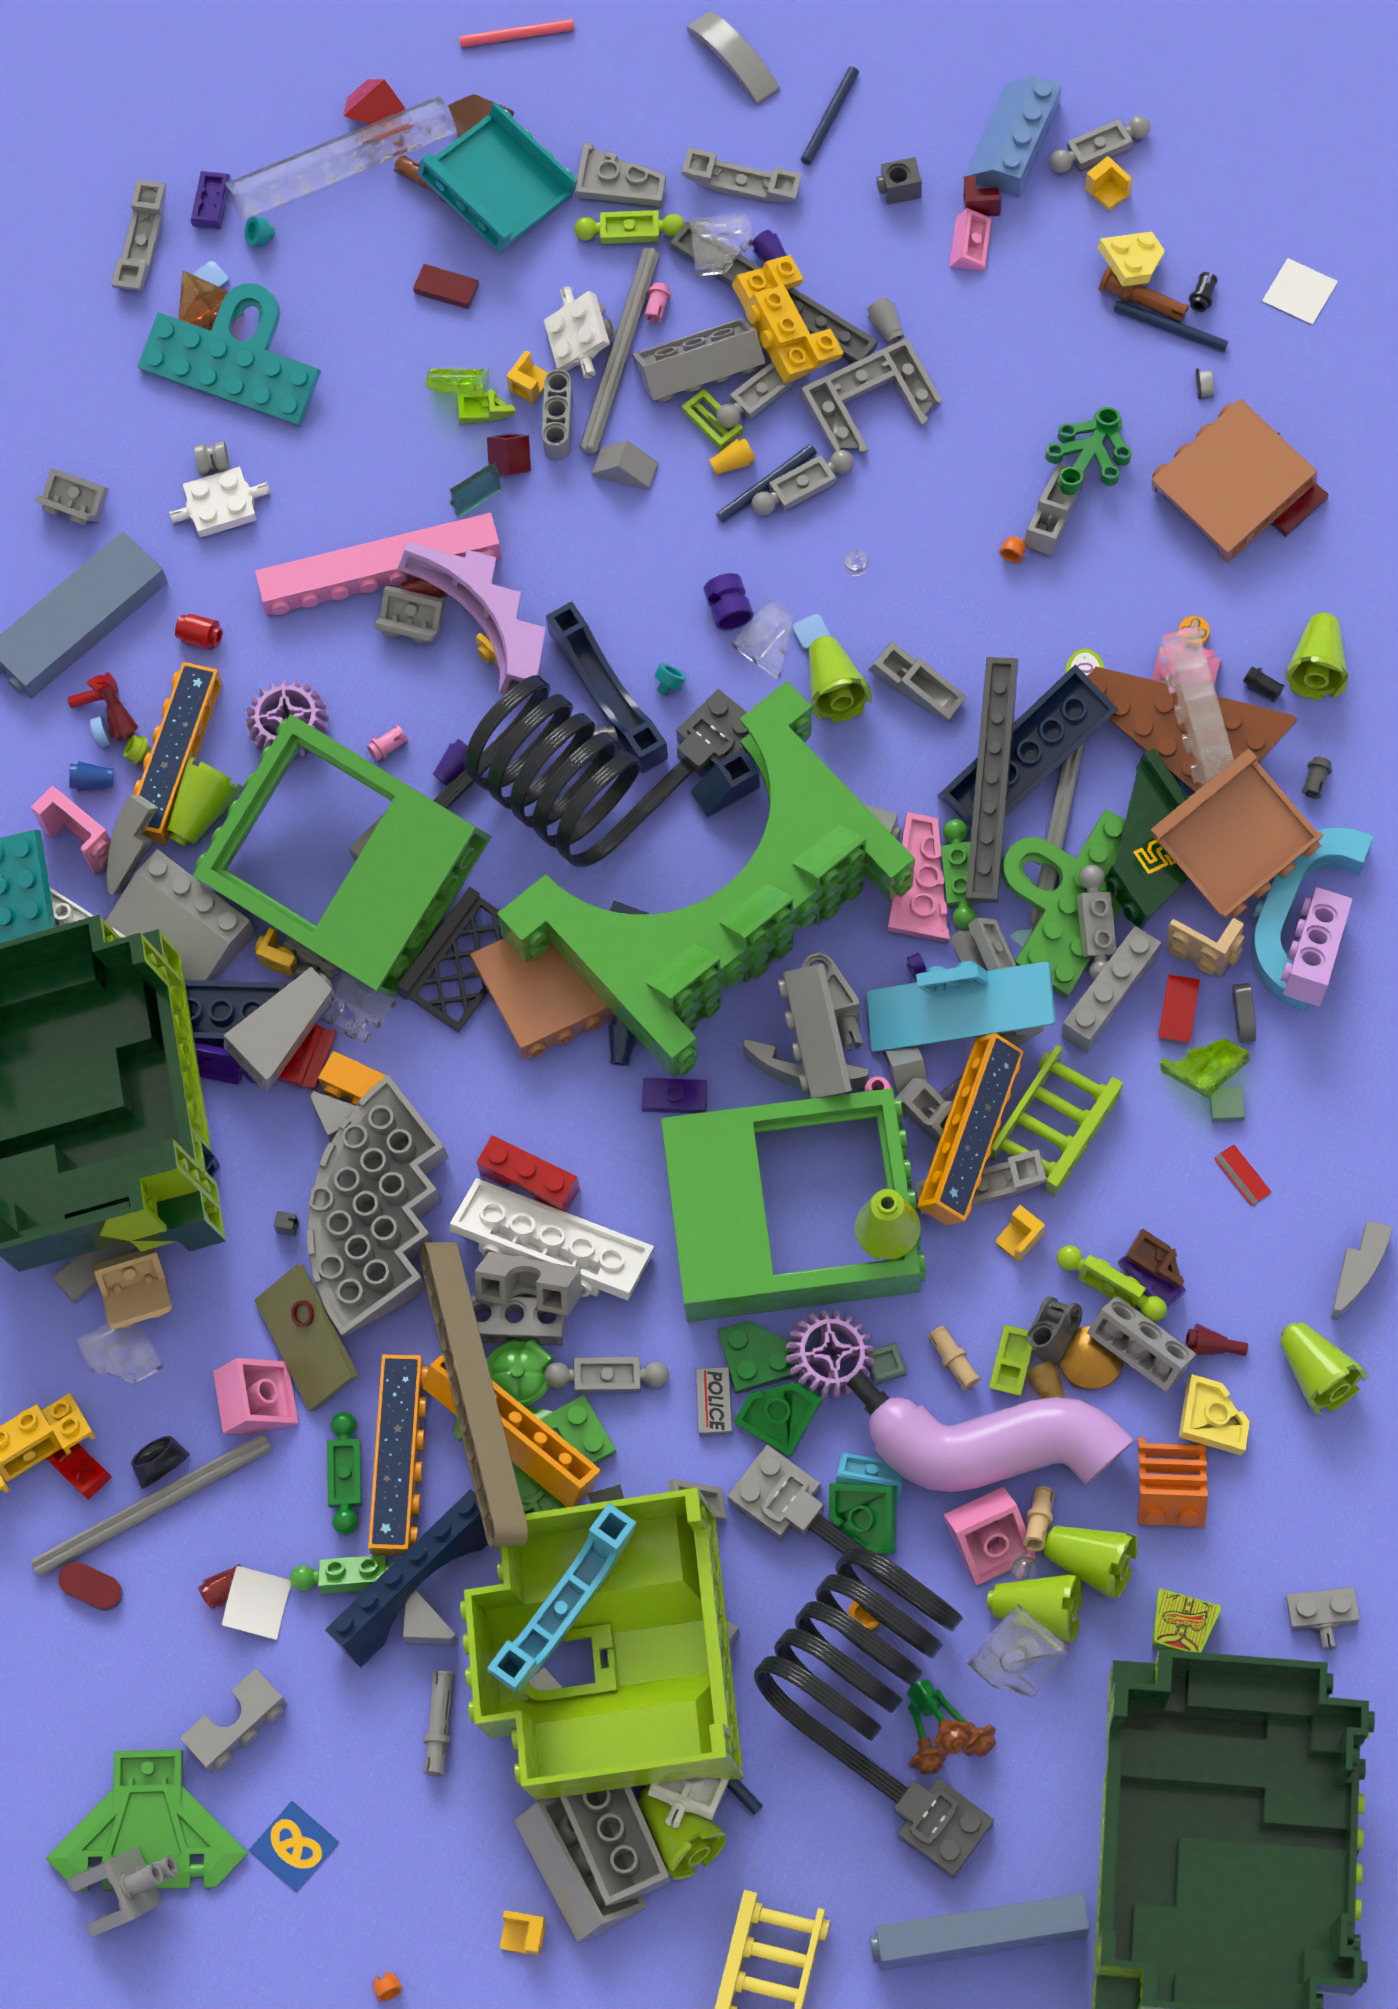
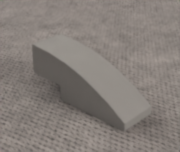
M1060 463L1055 468L1038 502L1037 511L1027 528L1024 541L1027 548L1050 556L1053 555L1081 491L1080 489L1073 495H1067L1061 491L1058 486L1059 473L1063 468L1069 466ZM1087 472L1083 473V483L1086 478Z
M893 641L885 647L868 669L907 699L947 721L967 697L921 658L915 660Z
M139 794L128 796L112 834L107 864V892L112 895L123 892L153 842L152 839L143 833L158 807Z
M912 1078L895 1099H901L902 1111L939 1144L953 1103L945 1101L925 1079Z
M1367 1220L1359 1250L1347 1248L1331 1314L1332 1319L1337 1320L1351 1308L1369 1285L1383 1258L1393 1226Z

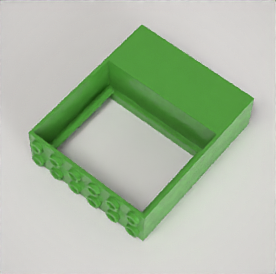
M290 714L288 719H284L278 726L277 737L272 745L263 751L260 757L261 763L255 773H251L244 783L245 790L240 798L235 800L229 807L228 818L225 823L214 832L211 838L212 844L208 851L198 858L195 864L196 870L192 876L375 991L395 998L398 983L426 947L492 836ZM301 747H304L392 801L317 926L227 871Z
M893 1088L661 1118L687 1322L920 1292V1282L925 1281L926 1271L924 1253H917L918 1250H921V1233L917 1244L910 1253L899 1259L773 1274L755 1133L877 1117L887 1189L897 1191L916 1209L914 1190L908 1191V1189H912L910 1160H903L907 1158V1138L905 1129H900L903 1128L902 1104L900 1098L894 1099Z

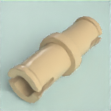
M943 1325L933 1330L928 1339L943 1358L941 1361L943 1366L951 1370L963 1391L976 1386L981 1378L966 1359L967 1353L965 1350L957 1346L947 1331L946 1326Z
M1046 1486L1035 1488L1032 1507L1026 1515L1028 1527L1024 1538V1546L1027 1545L1026 1548L1031 1551H1041L1045 1548L1047 1530L1053 1522L1051 1510L1053 1500L1055 1499V1492H1052V1489Z

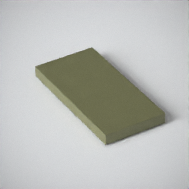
M304 1265L294 1266L254 1299L308 1411L318 1410L359 1377ZM306 1300L313 1306L314 1319L306 1327H299L292 1321L291 1308L297 1301ZM301 1304L297 1309V1318L301 1323H305L308 1320L309 1312L307 1307Z

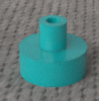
M251 216L247 220L245 240L248 245L263 247L268 242V239L275 237V229L269 226L266 218Z
M660 663L654 674L655 678L660 681L657 691L663 695H668L671 688L681 690L687 679L683 672L665 663Z

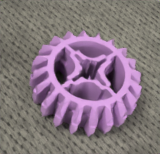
M284 679L279 687H276L271 682L268 692L260 688L259 694L261 698L252 697L251 703L253 707L247 708L246 711L249 717L245 721L249 729L248 735L250 739L255 740L254 744L258 750L263 748L264 751L268 746L272 745L277 736L270 734L266 730L277 732L280 723L287 719V712H289V715H294L322 733L328 732L326 722L329 721V714L326 711L325 701L320 699L321 697L317 690L311 691V687L307 683L300 687L296 679L291 686H288L287 681ZM291 703L301 704L307 709L303 710V707H294ZM301 747L299 755L304 758L305 748Z
M822 1310L819 1313V1319L815 1314L811 1313L807 1316V1322L800 1320L797 1323L799 1331L792 1330L789 1334V1337L794 1342H788L785 1347L786 1350L794 1353L785 1358L786 1363L796 1365L789 1371L790 1375L799 1373L801 1378L797 1382L801 1385L805 1382L809 1383L808 1389L813 1392L816 1388H819V1396L823 1398L827 1396L829 1390L833 1399H837L841 1391L846 1396L850 1395L852 1390L846 1385L847 1382L861 1370L868 1377L870 1372L866 1367L874 1363V1359L865 1355L874 1351L873 1346L864 1345V1342L870 1338V1335L868 1333L862 1335L858 1333L862 1328V1323L859 1322L854 1327L849 1324L852 1320L851 1315H847L843 1321L840 1320L839 1310H835L832 1313L831 1319L827 1311ZM821 1331L819 1347L805 1352L808 1337L815 1332ZM835 1332L843 1336L849 1344L840 1343L836 1339ZM827 1348L829 1353H835L836 1356L833 1360H831L829 1355L823 1354ZM848 1357H854L851 1372L839 1378L840 1361L847 1360ZM810 1364L820 1366L823 1369L824 1376L816 1373Z

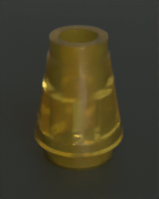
M1051 1360L1027 1371L1030 1377L1028 1381L1041 1399L1052 1397L1065 1398L1058 1366L1054 1367Z

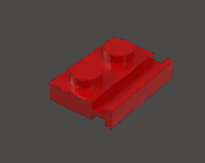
M315 1024L277 1080L301 1088L303 1086L316 1092L319 1084L318 1077L329 1058L337 1032L324 1029L322 1026Z

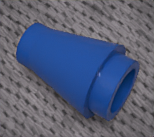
M78 761V764H70L69 788H75L78 792L102 787H113L114 768H105Z

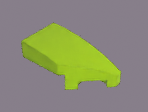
M492 388L488 392H457L459 424L489 422L515 415V407L512 404L507 405L497 397V392Z

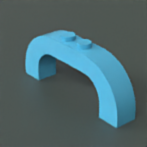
M1340 827L1318 830V833L1321 832L1323 834L1322 839L1318 841L1321 847L1308 858L1302 854L1296 859L1294 863L1297 867L1283 879L1279 874L1269 882L1272 888L1268 890L1269 893L1266 900H1259L1253 917L1258 919L1252 942V959L1256 973L1271 994L1282 1002L1300 1010L1306 1011L1309 1003L1283 995L1286 982L1281 981L1282 973L1286 962L1292 963V960L1287 958V954L1283 950L1281 944L1282 931L1300 886L1305 877L1312 871L1322 867H1338L1360 875L1374 837L1362 831Z
M610 1503L607 1504L590 1527L586 1542L579 1554L533 1618L512 1643L509 1640L506 1641L487 1667V1672L516 1693L521 1691L531 1681L560 1644L618 1562L635 1531L636 1521Z

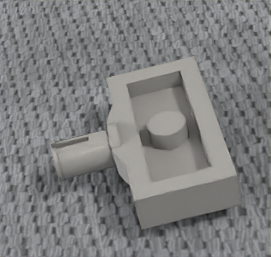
M1354 1587L1287 1594L1286 1596L1291 1631L1304 1629L1319 1631L1322 1650L1328 1651V1647L1330 1650L1337 1648L1333 1634L1334 1629L1341 1625L1359 1623L1360 1618Z

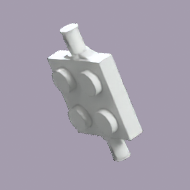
M563 287L559 291L563 307L544 319L557 369L567 372L573 367L581 365L583 377L589 379L596 375L592 358L600 350L610 345L596 294L588 291L574 300L572 288Z
M239 466L184 483L183 487L187 497L186 507L170 511L169 513L173 524L191 519L192 523L196 526L199 538L256 521L254 499L271 493L267 482L250 487L244 480Z
M697 1777L651 1784L648 1795L667 1802L672 1806L665 1822L668 1826H671L674 1819L673 1828H678L685 1812H692L713 1820L730 1779Z

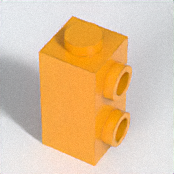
M333 1051L318 1079L323 1089L322 1091L327 1096L338 1100L342 1097L350 1101V1104L357 1106L359 1104L358 1101L386 1075Z

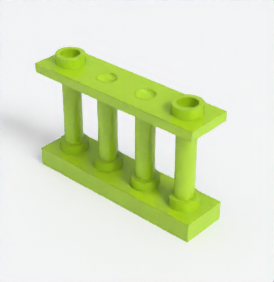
M1059 1045L1055 1046L1052 1053L1046 1051L1037 1067L1041 1070L1002 1130L998 1129L995 1133L991 1145L992 1151L989 1156L990 1159L995 1161L1002 1150L1012 1156L1030 1152L1009 1139L1018 1124L1058 1146L1063 1154L1057 1163L1054 1161L1049 1163L1042 1158L1047 1178L1045 1191L1055 1197L1119 1099L1123 1089V1082L1113 1076L1107 1085L1103 1083L1099 1085L1060 1063L1062 1047ZM1051 1073L1094 1096L1093 1100L1096 1103L1091 1111L1087 1109L1083 1111L1044 1089L1043 1086ZM1035 1098L1076 1121V1126L1080 1128L1075 1136L1068 1135L1066 1137L1028 1115L1026 1112Z

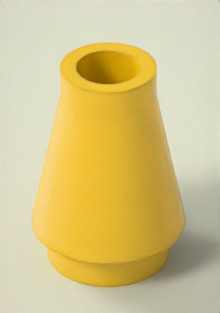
M746 438L740 441L736 439L715 457L709 459L716 475L751 466L750 462L756 460Z

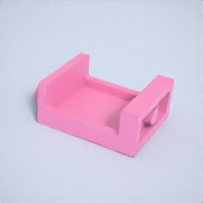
M52 785L31 806L42 831L53 839L66 827L84 842L80 850L90 871L97 875L101 870H106L111 843L106 829Z

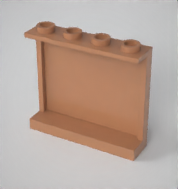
M1241 398L1234 404H1227L1220 411L1219 418L1211 425L1209 423L1204 425L1198 431L1197 438L1189 445L1187 443L1182 445L1176 451L1175 458L1167 465L1165 463L1160 465L1154 471L1153 478L1151 479L1152 490L1155 493L1159 490L1219 547L1220 556L1227 563L1317 482V470Z
M1250 748L1150 830L1153 838L1223 920L1229 915L1232 918H1236L1248 908L1244 902L1255 895L1259 899L1270 890L1272 885L1269 882L1278 874L1283 879L1297 867L1294 861L1302 854L1308 858L1321 847L1318 841L1323 837V834L1321 832L1318 833L1256 761L1257 757Z
M504 938L470 954L471 967L476 977H481L519 1048L521 1060L527 1057L536 1058L542 1055L547 1048L557 1043L559 1045L566 1044L573 1040L576 1034L585 1030L588 1032L594 1031L601 1027L604 1021L613 1017L618 1018L551 944H548V949L544 954L536 959L532 957L527 962L516 953Z

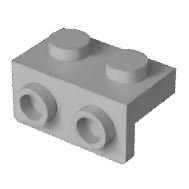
M51 468L43 495H36L34 501L43 504L42 510L59 516L60 511L70 514L68 519L82 525H86L87 521L98 523L109 488Z
M386 586L383 591L380 618L375 622L374 628L383 630V634L397 637L404 635L412 637V640L417 643L432 642L441 631L445 599Z

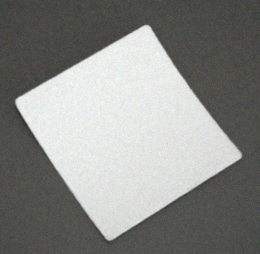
M237 1566L229 1591L222 1625L277 1640L291 1586L290 1580Z

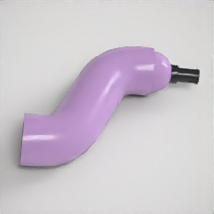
M862 1370L846 1384L866 1405L864 1409L870 1415L869 1431L870 1437L876 1445L874 1448L876 1453L903 1478L928 1490L957 1492L976 1489L1057 1463L1068 1466L1087 1485L1134 1442V1439L1119 1423L1102 1410L1079 1399L1052 1397L1032 1400L963 1423L948 1426L938 1422L924 1405L917 1406L911 1400L900 1397L890 1398L884 1391L880 1392L864 1375Z

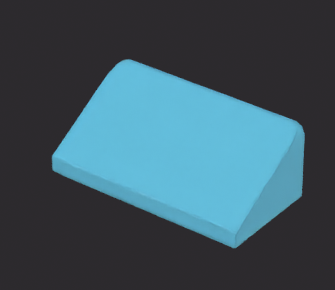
M841 1453L836 1483L897 1486L896 1503H900L905 1478L888 1466L883 1459Z

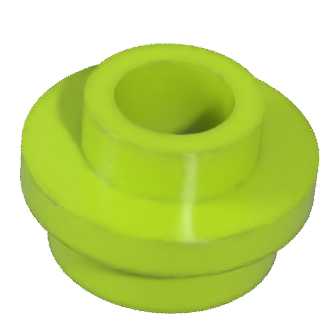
M133 735L126 744L123 757L128 759V762L132 765H136L139 761L144 762L146 754L150 751V746L147 745L148 739L144 736L137 737Z

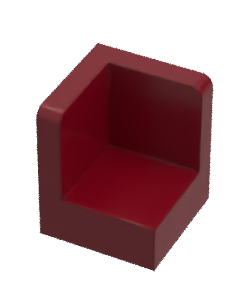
M964 176V209L969 208L985 216H1000L1001 196L999 195V189L996 187L977 189L976 176Z
M508 433L487 437L488 465L491 474L514 475L531 470L529 435Z

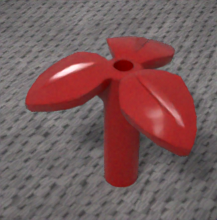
M106 672L105 675L94 676L87 681V684L93 690L69 696L68 703L71 708L103 700L104 696L100 688L107 684H112L115 692H118L117 683L109 672Z

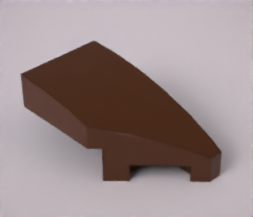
M1141 1229L1124 1258L1146 1272L1176 1287H1181L1184 1283L1183 1276H1180L1175 1248L1171 1249L1168 1244L1148 1231Z

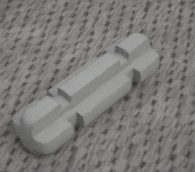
M287 936L282 947L292 951L296 958L304 963L320 967L319 971L324 972V975L327 977H334L339 967L293 938Z

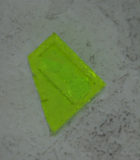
M430 368L426 376L427 388L434 389L437 392L450 391L483 396L489 382V369Z
M1224 1038L1212 1042L1206 1047L1187 1051L1188 1057L1171 1063L1169 1058L1163 1059L1160 1062L1161 1072L1207 1098L1250 1061L1247 1050Z

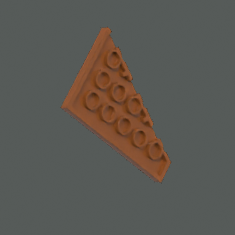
M1097 666L1087 676L1118 709L1108 720L1145 752L1155 749L1170 773L1193 793L1198 791L1248 748L1256 755V761L1260 763L1297 722V718L1291 714Z

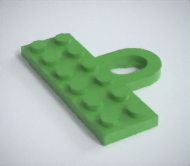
M1108 809L1103 811L1076 858L1047 840L1027 837L1015 842L1006 851L1002 859L1001 876L1008 890L1043 913L1016 957L1015 964L1020 966L1045 961L1050 963L1053 990L1065 998L1070 995L1091 957L1083 958L1077 895L1087 893V889L1080 883V872L1088 865H1096L1103 870L1105 877L1107 876L1111 866L1115 863L1125 822L1124 819ZM1034 862L1038 865L1047 864L1052 866L1059 874L1060 883L1058 888L1053 891H1045L1032 884L1031 879L1023 871L1024 864ZM1105 881L1100 887V892H1108ZM1111 895L1114 919L1121 905L1116 897Z

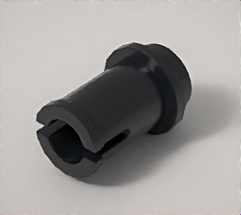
M1202 272L1199 275L1195 291L1189 296L1190 306L1195 311L1204 312L1212 305L1211 296L1218 282L1214 274H1212L1208 283L1209 272Z
M1252 666L1243 680L1247 684V689H1255L1272 702L1277 700L1285 685L1264 674L1261 667L1256 669Z

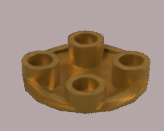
M1084 1326L1074 1332L1065 1354L1059 1360V1365L1064 1376L1073 1387L1100 1389L1110 1385L1119 1378L1124 1361L1089 1336L1087 1331L1090 1326Z

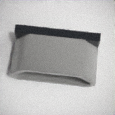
M1199 368L1196 369L1195 377L1198 399L1214 397L1212 371H1199Z

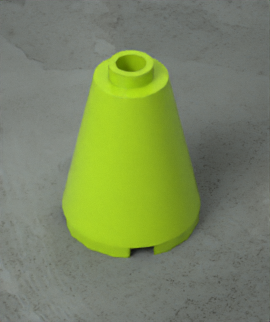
M1318 613L1309 619L1286 669L1285 680L1286 682L1288 680L1290 683V689L1303 698L1322 700V695L1330 694L1334 698L1343 693L1348 684L1340 622L1330 613Z
M830 636L816 638L809 646L810 697L813 714L822 721V717L831 718L832 723L850 720L865 710L864 705L867 701L871 702V689L836 638Z
M190 757L187 762L167 830L172 833L169 838L186 847L188 842L194 845L244 790V787L239 783L234 788V784L230 782V777L201 761L198 767L195 766L197 762L193 757Z
M892 1189L880 1190L860 1209L856 1216L854 1225L856 1240L862 1250L873 1258L899 1259L910 1253L917 1244L920 1235L919 1217L915 1209L897 1191Z
M1294 1322L1283 1329L1280 1345L1310 1409L1315 1414L1321 1415L1320 1409L1327 1408L1332 1412L1347 1403L1358 1393L1360 1388L1357 1386V1383L1361 1378L1364 1382L1367 1379V1372L1360 1364L1306 1323L1297 1324Z
M1054 1526L1051 1531L1047 1530L1045 1548L1043 1549L1044 1557L1070 1574L1078 1575L1081 1581L1106 1597L1115 1599V1597L1119 1598L1131 1577L1133 1570L1128 1568L1130 1559H1136L1138 1537L1123 1532Z
M1069 1574L996 1584L994 1590H989L987 1609L992 1611L994 1618L1063 1642H1074L1077 1637L1081 1620L1076 1619L1078 1608H1082V1583L1078 1575Z
M649 1784L640 1792L638 1805L666 1870L674 1880L691 1877L696 1874L693 1870L695 1866L702 1862L706 1867L720 1854L726 1845L727 1840L724 1837L726 1834L713 1821L692 1812L684 1813L678 1828H673L674 1819L671 1826H668L665 1820L672 1806L667 1802L649 1796L648 1793L651 1786Z

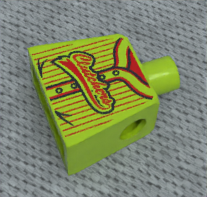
M1159 1588L1155 1603L1152 1649L1157 1651L1162 1649L1202 1653L1219 1617L1222 1606Z

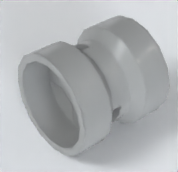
M225 441L215 442L211 446H206L205 444L194 445L199 475L207 474L210 470L214 469L220 472L229 470V459Z

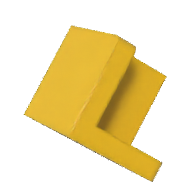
M1109 156L1086 173L1085 190L1107 210H1112L1131 194V176Z
M525 351L506 376L508 389L513 394L534 405L544 391V380L548 372L534 365L532 354Z
M1019 1205L1012 1213L1010 1224L996 1238L995 1243L1020 1263L1044 1235L1045 1224L1023 1206Z
M503 1911L504 1927L500 1948L505 1951L541 1956L547 1924L545 1918Z

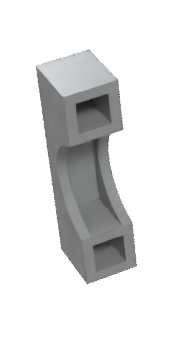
M1134 926L1063 1022L1061 1036L1088 1053L1105 1031L1114 1011L1124 996L1136 982L1144 978L1158 959L1162 942Z

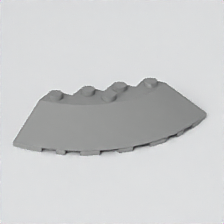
M389 1074L373 1086L358 1101L359 1104L347 1118L345 1117L340 1123L339 1130L332 1142L328 1143L323 1153L309 1200L307 1247L312 1274L325 1309L342 1337L402 1307L426 1289L422 1277L410 1262L420 1255L422 1243L433 1242L429 1232L418 1218L441 1202L437 1189L426 1175L449 1159L444 1145Z

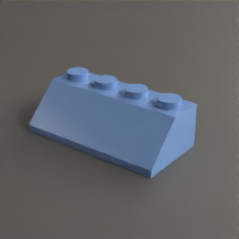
M1037 76L1006 83L965 176H976V184L988 188L996 187L1000 192L1019 198L1060 106L1062 84Z

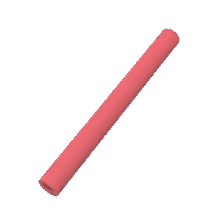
M573 19L464 35L459 36L461 48L574 31Z

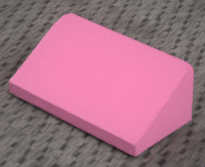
M966 208L956 216L949 266L960 269L985 270L992 218L969 208Z

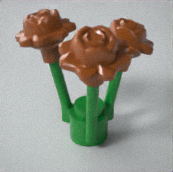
M929 1680L918 1681L908 1689L907 1696L912 1703L907 1708L913 1717L919 1737L917 1741L919 1751L911 1757L909 1767H915L924 1775L928 1773L935 1774L943 1768V1762L948 1754H958L963 1750L969 1757L973 1754L982 1757L987 1755L996 1745L994 1738L996 1729L991 1724L977 1728L972 1722H967L945 1699L941 1690H935ZM940 1705H941L955 1720L950 1721L949 1719H945V1717L943 1716V1714H942L941 1711L939 1710ZM921 1713L923 1716L934 1714L939 1722V1734L933 1739L934 1744L937 1745L936 1747H933L930 1738L926 1737L920 1717Z

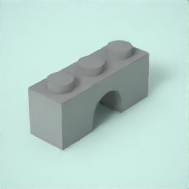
M489 1252L475 1270V1296L478 1300L507 1304L516 1295L532 1294L537 1296V1310L568 1316L581 1297V1268Z
M257 1668L231 1690L232 1694L241 1704L240 1717L233 1725L219 1727L204 1715L180 1737L210 1773L216 1769L218 1771L224 1769L233 1760L232 1754L239 1747L250 1745L258 1737L259 1733L257 1731L267 1722L272 1724L284 1713L283 1707L287 1704L286 1701Z

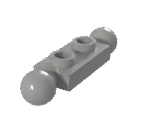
M1135 116L1124 127L1120 119L1069 140L1067 141L1069 152L1056 150L1051 154L1049 158L1050 168L1054 172L1062 174L1067 172L1071 168L1072 163L1075 162L1078 168L1082 170L1102 161L1107 156L1112 157L1126 151L1133 146L1131 137L1143 139L1149 134L1151 129L1150 122L1144 116Z
M771 362L730 394L729 401L732 404H725L718 409V423L725 428H732L739 423L740 414H743L749 420L792 388L794 381L784 384L776 367Z
M839 450L832 454L828 463L820 455L769 482V489L772 493L759 492L753 497L752 508L754 512L760 516H767L774 511L777 503L786 511L836 484L834 473L846 474L852 469L854 465L852 455L845 450Z
M1088 865L1082 869L1079 875L1080 883L1087 889V893L1077 895L1083 958L1094 957V962L1089 968L1090 978L1094 981L1107 964V956H1113L1117 947L1111 892H1100V887L1105 880L1104 872L1096 865Z
M640 1357L574 1358L573 1369H569L560 1362L552 1363L546 1368L544 1376L545 1381L552 1388H563L569 1382H574V1393L640 1392V1381H645L647 1385L654 1388L661 1387L668 1381L669 1371L663 1363L658 1361L647 1364L645 1368H640Z

